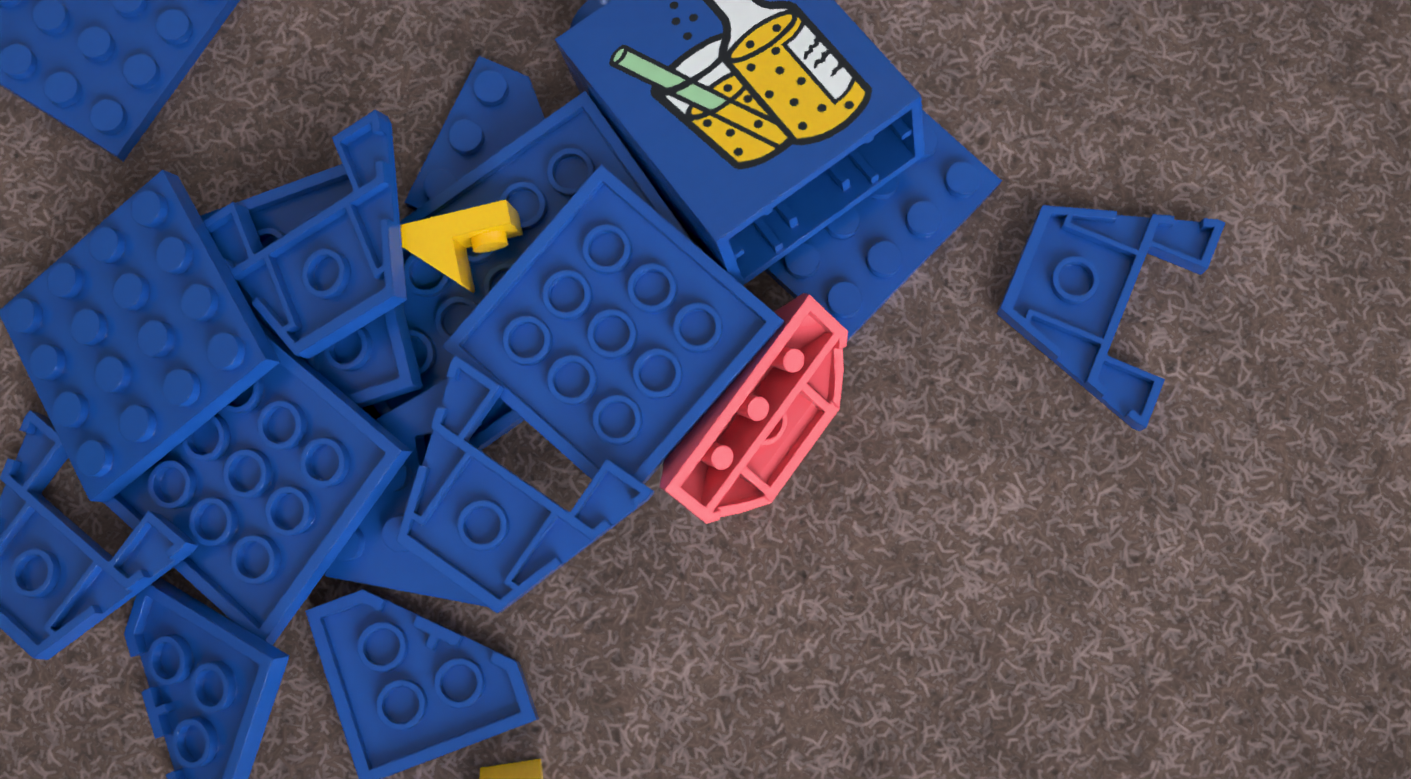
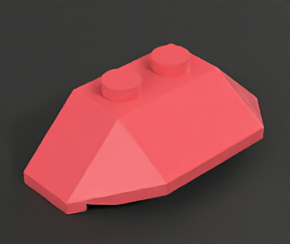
M803 293L774 311L784 320V324L664 461L660 488L706 524L718 521L720 517L739 514L772 503L840 409L844 373L843 348L847 346L848 331L810 294Z

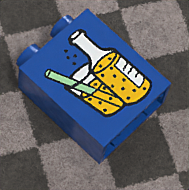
M588 0L575 14L570 29L555 39L580 94L584 91L587 92L662 200L703 252L743 286L925 156L922 98L920 93L834 0Z

